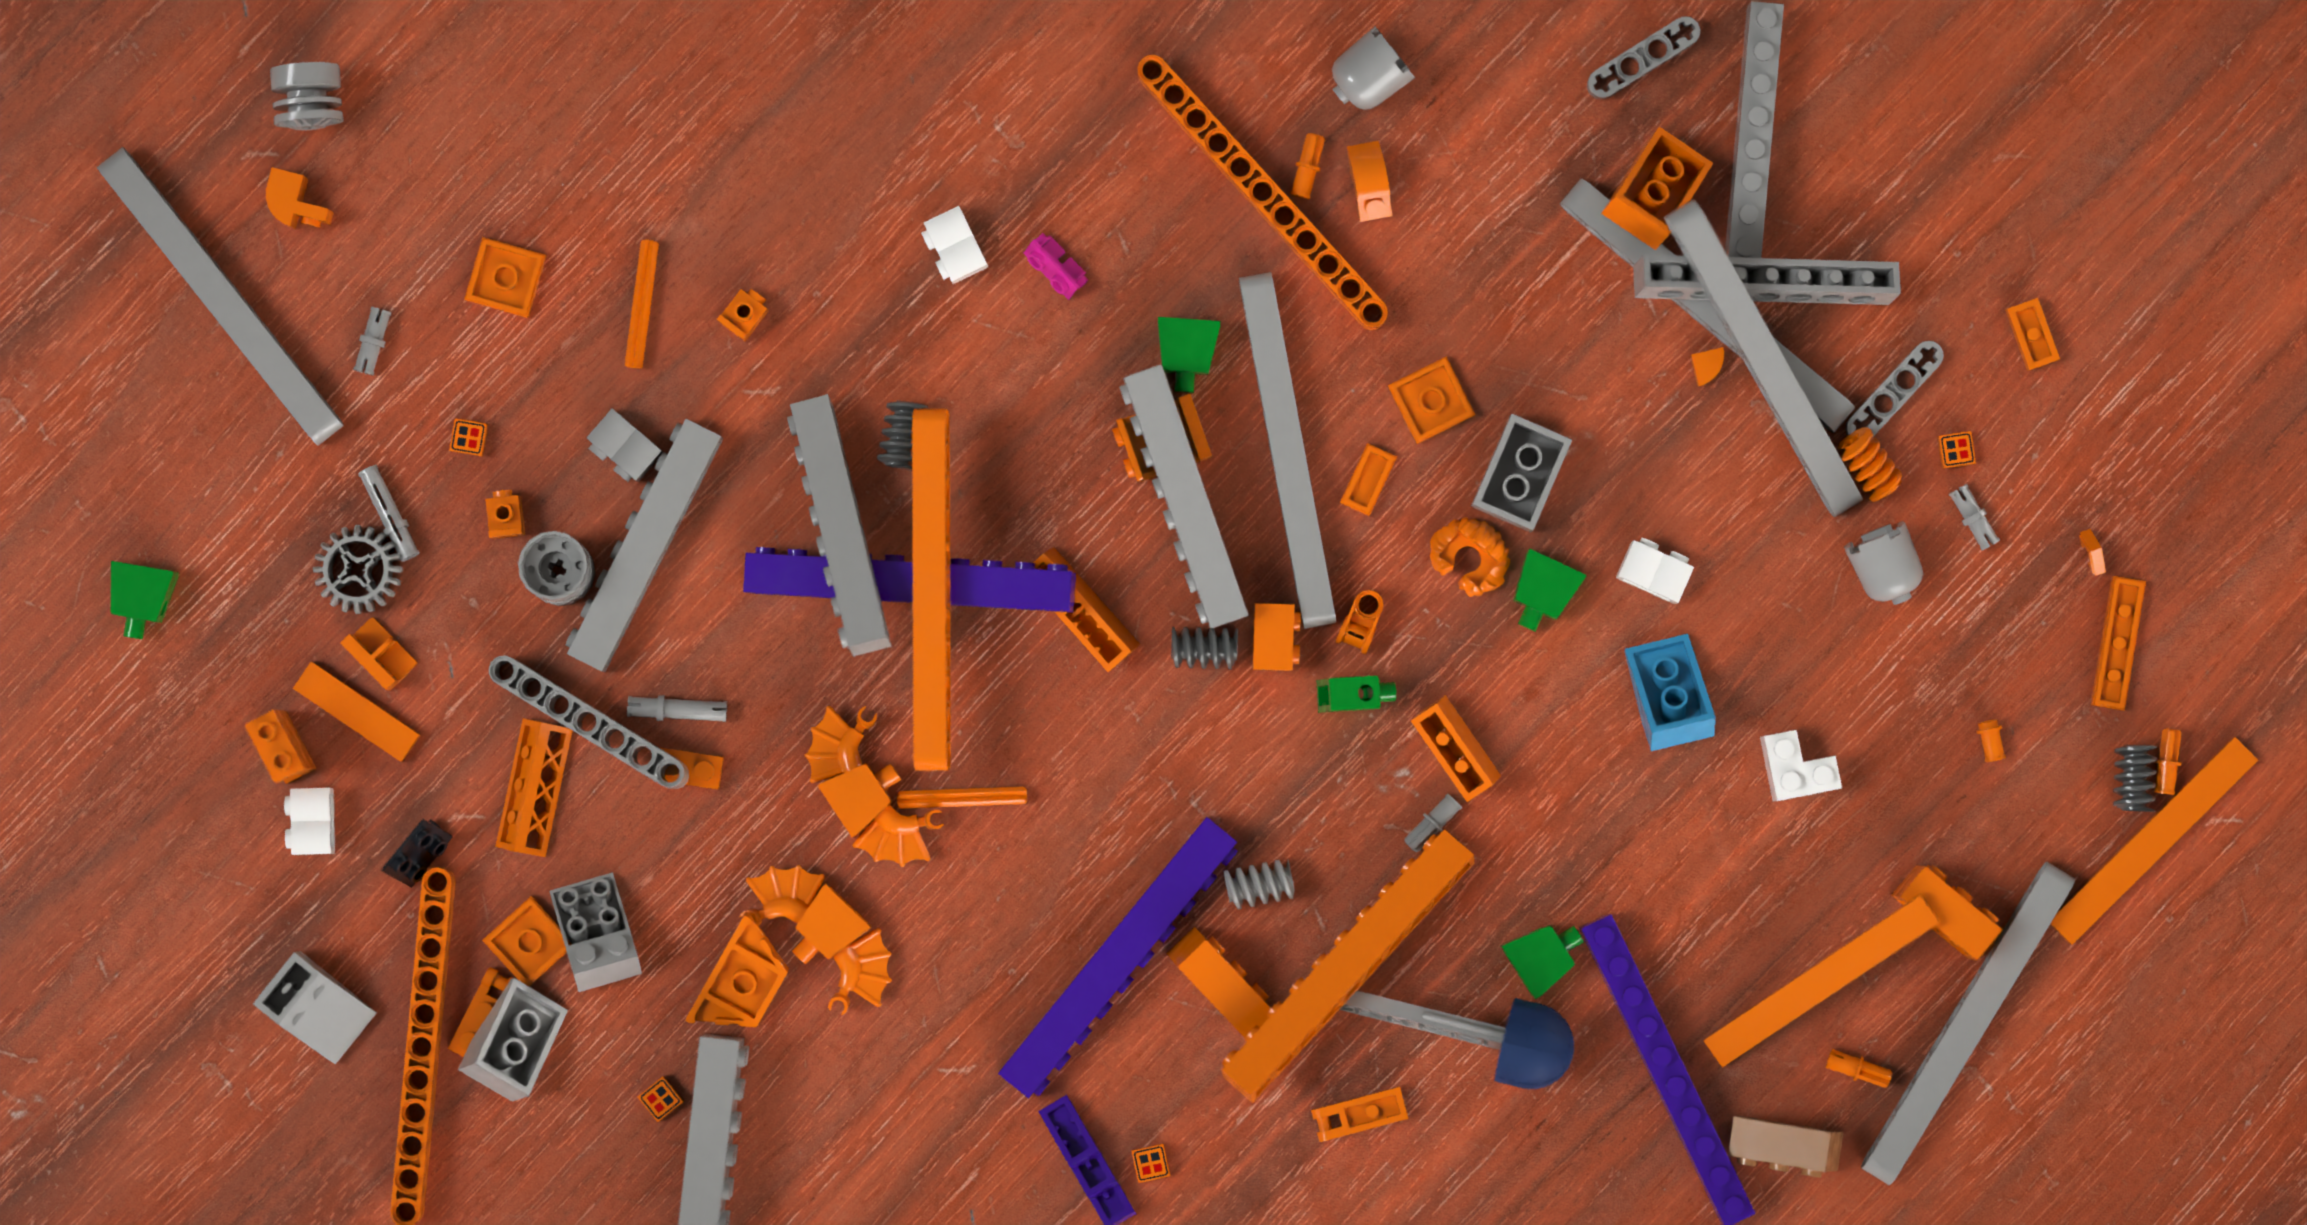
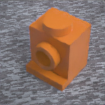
M740 289L716 320L746 342L769 312L763 306L766 299L753 289H750L748 293ZM741 306L750 308V314L745 318L738 315V310Z
M512 490L493 491V498L485 499L489 538L500 539L525 536L521 496L512 495ZM502 507H507L509 510V516L506 519L498 517V510Z

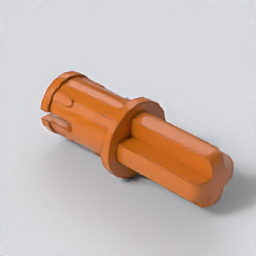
M1314 133L1306 135L1300 161L1295 164L1298 169L1290 195L1310 200L1316 172L1321 170L1318 165L1325 142L1323 136Z
M2165 728L2162 730L2159 759L2155 761V763H2158L2156 787L2154 789L2156 793L2175 795L2177 769L2182 764V762H2179L2182 732L2178 729Z
M1833 1048L1830 1051L1825 1066L1826 1069L1853 1077V1081H1856L1858 1078L1884 1088L1889 1086L1892 1078V1071L1890 1069L1864 1061L1863 1056L1857 1058Z

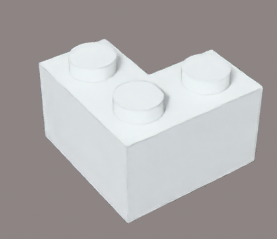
M1797 730L1760 737L1773 801L1842 788L1836 756L1803 762Z

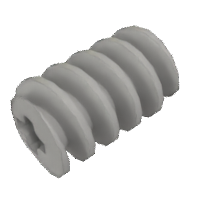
M1275 860L1273 870L1264 862L1262 863L1260 873H1258L1254 865H1249L1248 875L1246 876L1239 867L1236 868L1235 878H1232L1228 870L1223 871L1229 902L1233 901L1238 910L1242 909L1243 899L1247 900L1250 907H1254L1257 896H1259L1264 905L1268 904L1269 894L1273 895L1276 902H1280L1282 891H1285L1289 899H1294L1295 890L1289 860H1287L1286 868H1284L1280 860Z

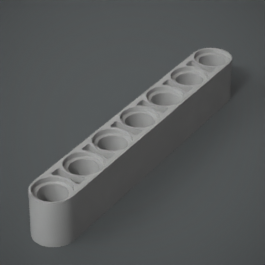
M506 655L498 656L490 663L489 675L496 684L658 784L670 789H680L688 782L689 770L682 761L528 666ZM506 663H511L513 666L512 676L507 680H502L499 673L500 668ZM538 680L541 684L540 693L535 697H530L527 693V686L531 681ZM566 697L569 702L568 709L562 714H557L554 709L555 702L558 698ZM593 714L596 718V725L592 730L585 731L582 727V720L586 715ZM621 731L624 735L623 744L618 748H612L609 741L610 736L613 732ZM643 748H649L652 753L651 761L646 765H640L637 761L638 752ZM676 765L679 768L680 775L676 781L669 783L665 779V771L669 766Z

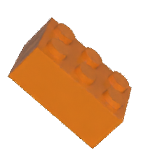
M1659 126L1642 147L1601 214L1656 250L1671 233L1664 217L1690 202L1713 162Z
M1916 865L1891 896L1900 904L1905 905L1922 894L1940 919V923L1931 929L1967 959L1978 960L2002 931L1996 925L1999 919L1984 907H1974L1970 903L1973 897L1959 886L1957 888L1955 886L1950 887L1945 883L1948 877L1935 866Z

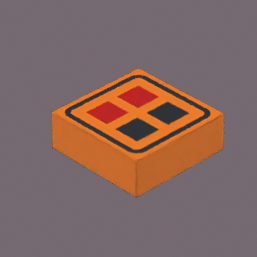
M455 418L449 451L483 457L488 424Z
M1971 431L1937 436L1942 469L1976 464Z
M662 1076L637 1096L657 1122L684 1102L665 1076Z
M1164 1143L1131 1150L1138 1183L1171 1176Z

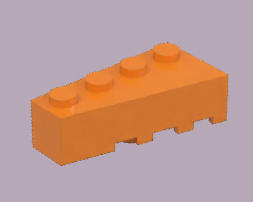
M1194 927L1166 954L1245 1038L1256 1025L1261 1027L1269 1019L1267 1013L1271 1007L1265 1002L1269 996L1257 983L1251 987L1244 980L1248 973L1235 960L1230 964L1222 956L1226 950L1213 936L1207 940Z

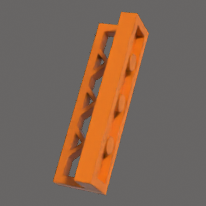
M522 719L495 847L546 857L573 730L568 727ZM550 731L559 732L561 734L558 747L551 752L547 745ZM550 764L553 770L552 776L544 784L541 779L542 768ZM543 796L546 802L545 809L537 816L534 811L535 801ZM536 828L539 834L536 848L526 847L528 833Z

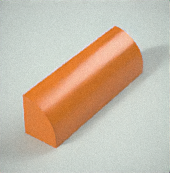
M1055 547L1044 552L1033 562L1035 563V569L1048 570V564L1068 565V571L1076 573L1074 613L1054 612L1107 672H1110L1141 645Z

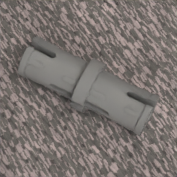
M371 307L365 333L360 335L359 341L362 344L353 370L362 373L365 362L368 360L364 373L374 376L380 348L385 346L383 337L391 312L382 310L379 322L377 323L380 310L379 308Z
M1968 484L1958 488L1965 501L1958 490L1949 493V496L1964 518L1962 523L1964 526H1969L1982 551L1990 547L1984 534H1986L1991 545L2000 541L1985 517L1987 514L1986 510L1979 507L1968 488Z

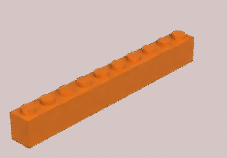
M1445 829L1438 836L1433 834L1422 847L1425 851L1417 859L1411 858L1406 862L1400 871L1402 875L1395 883L1388 882L1378 894L1380 899L1373 907L1368 905L1359 913L1356 918L1358 923L1350 931L1345 929L1334 941V949L1328 955L1325 953L1321 954L1311 967L1313 971L1306 979L1303 977L1299 978L1289 990L1291 995L1283 1003L1278 1001L1267 1013L1269 1019L1261 1027L1256 1025L1249 1031L1244 1039L1246 1041L1244 1046L1238 1052L1234 1049L1223 1060L1222 1065L1224 1067L1221 1069L1223 1077L1252 1103L1475 864L1474 854Z

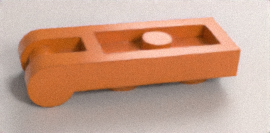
M492 967L488 968L447 1049L464 1057L471 1040L498 1000L488 994L491 987L493 986L503 993L512 977L507 979L499 975L498 970Z
M1400 1086L1311 1110L1313 1120H1317L1319 1131L1316 1133L1319 1142L1409 1119ZM1339 1114L1342 1126L1332 1128L1329 1116Z

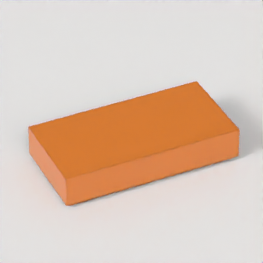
M1367 443L1341 498L1340 504L1369 517L1397 456Z

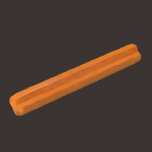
M644 239L640 244L624 363L626 367L641 369L643 367L659 244L655 240Z
M1026 787L899 791L897 794V805L900 809L1017 805L1027 803Z

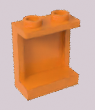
M1191 394L1179 397L1174 402L1195 463L1212 458V453ZM1134 414L1126 418L1116 419L1118 427L1113 428L1112 431L1118 448L1125 446L1128 458L1124 459L1123 463L1128 477H1135L1137 483H1141L1155 478L1157 475L1154 467L1147 468L1141 449L1145 448L1146 444L1143 435L1137 437L1135 435L1130 420L1131 417L1136 416Z
M273 709L245 725L252 742L275 783L284 780L285 784H289L317 769L287 711Z

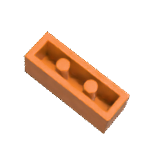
M1446 695L1421 710L1411 720L1466 802L1493 786L1501 777L1499 771Z

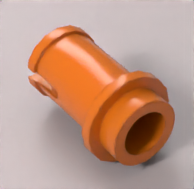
M1997 719L1979 722V729L1976 730V734H1980L1985 762L2005 759L2006 755L2000 735L2002 725H1998Z

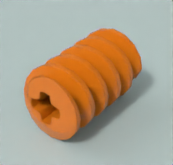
M1862 427L1846 436L1838 444L1837 448L1845 449L1840 456L1843 462L1852 459L1851 463L1847 466L1848 471L1860 470L1854 479L1857 482L1867 479L1862 486V490L1867 492L1874 489V492L1869 496V500L1875 502L1887 497L1901 485L1902 472L1898 468H1894L1895 463L1891 458H1887V451L1884 448H1879L1880 442L1877 438H1872V430L1868 427Z

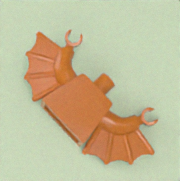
M827 706L823 720L817 726L810 729L813 734V741L805 757L811 765V783L833 777L817 786L850 836L854 838L864 830L853 842L852 846L867 851L872 856L874 862L892 860L898 863L900 867H904L906 863L915 859L930 861L931 857L919 832V827L925 826L930 830L941 828L944 824L932 825L930 816L942 813V811L930 810L923 817L901 815L890 806L893 801L886 792L888 788L901 780L892 764L890 763L874 774L868 763H862L858 750L859 744L864 737L862 733L865 729L874 726L877 713L872 721L866 722L861 718V715L867 706L862 707L856 717L857 724L855 728H852L831 706Z
M801 865L788 870H780L770 866L769 870L762 876L746 878V883L761 901L764 909L757 910L753 908L746 910L740 914L739 918L748 912L760 926L763 919L768 918V920L776 917H786L797 923L795 928L804 936L803 940L792 950L804 964H807L818 951L828 960L832 957L841 971L838 983L840 989L838 993L832 996L828 1004L830 1011L834 1001L840 1000L844 1003L841 1015L846 1013L850 1006L849 991H854L874 1006L881 1007L882 991L888 983L892 982L887 972L888 960L892 953L887 950L882 942L880 928H876L858 939L872 926L828 883L818 892L825 879L824 874L808 873Z

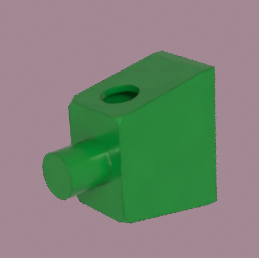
M1158 317L1162 368L1165 373H1175L1174 392L1194 393L1195 375L1209 374L1221 321Z
M1529 548L1524 557L1513 598L1514 602L1525 606L1518 625L1536 632L1543 615L1556 620L1584 581L1586 574Z
M111 561L110 611L112 615L126 617L124 637L143 640L146 620L162 623L179 577L178 572Z
M1378 676L1316 680L1318 713L1380 709V702L1396 701L1395 682L1379 683ZM1359 688H1361L1364 693L1362 699L1359 697L1358 694Z
M1546 925L1505 942L1500 947L1533 999L1536 1000L1575 965L1568 952L1584 943L1574 925L1558 936L1551 925Z

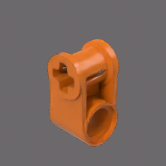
M1364 590L1357 594L1348 615L1345 616L1335 643L1340 644L1344 642L1361 649V653L1366 655L1383 610V600L1378 593L1372 590ZM1365 595H1372L1377 600V609L1372 614H1364L1359 609V601ZM1351 631L1363 636V639L1350 635L1348 632Z

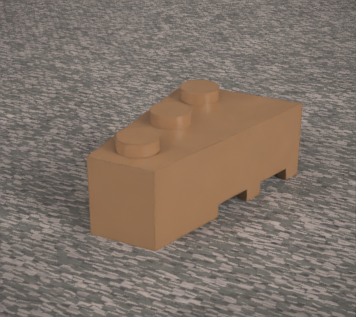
M1734 1116L1728 1156L1738 1157L1737 1164L1757 1166V1161L1770 1163L1769 1169L1789 1172V1166L1802 1168V1175L1821 1177L1822 1172L1838 1171L1843 1132Z

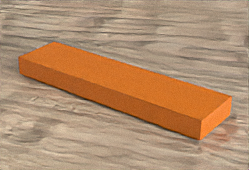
M2112 576L2091 706L2125 711L2146 581Z
M313 661L309 663L293 687L295 691L400 762L404 761L421 736Z

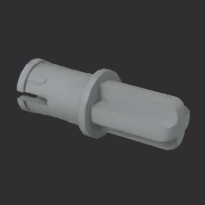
M1447 793L1428 815L1426 813L1423 814L1425 818L1405 837V843L1413 851L1419 852L1433 834L1443 831L1442 827L1462 809L1461 805Z

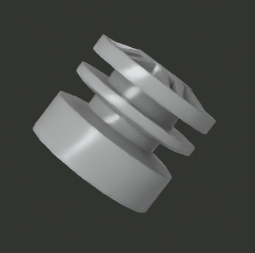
M303 62L279 65L270 69L271 91L287 95L286 99L273 103L274 110L286 112L273 117L276 127L292 128L294 130H316L344 121L343 112L328 110L342 105V99L327 96V92L341 87L340 66L338 64L330 62Z
M557 531L540 533L530 539L522 549L518 562L519 575L526 589L544 602L556 606L570 605L582 599L592 587L595 577L594 560L588 550L570 535ZM563 564L562 567L566 569L565 575L558 574L556 577V573L552 571L554 566L560 567Z

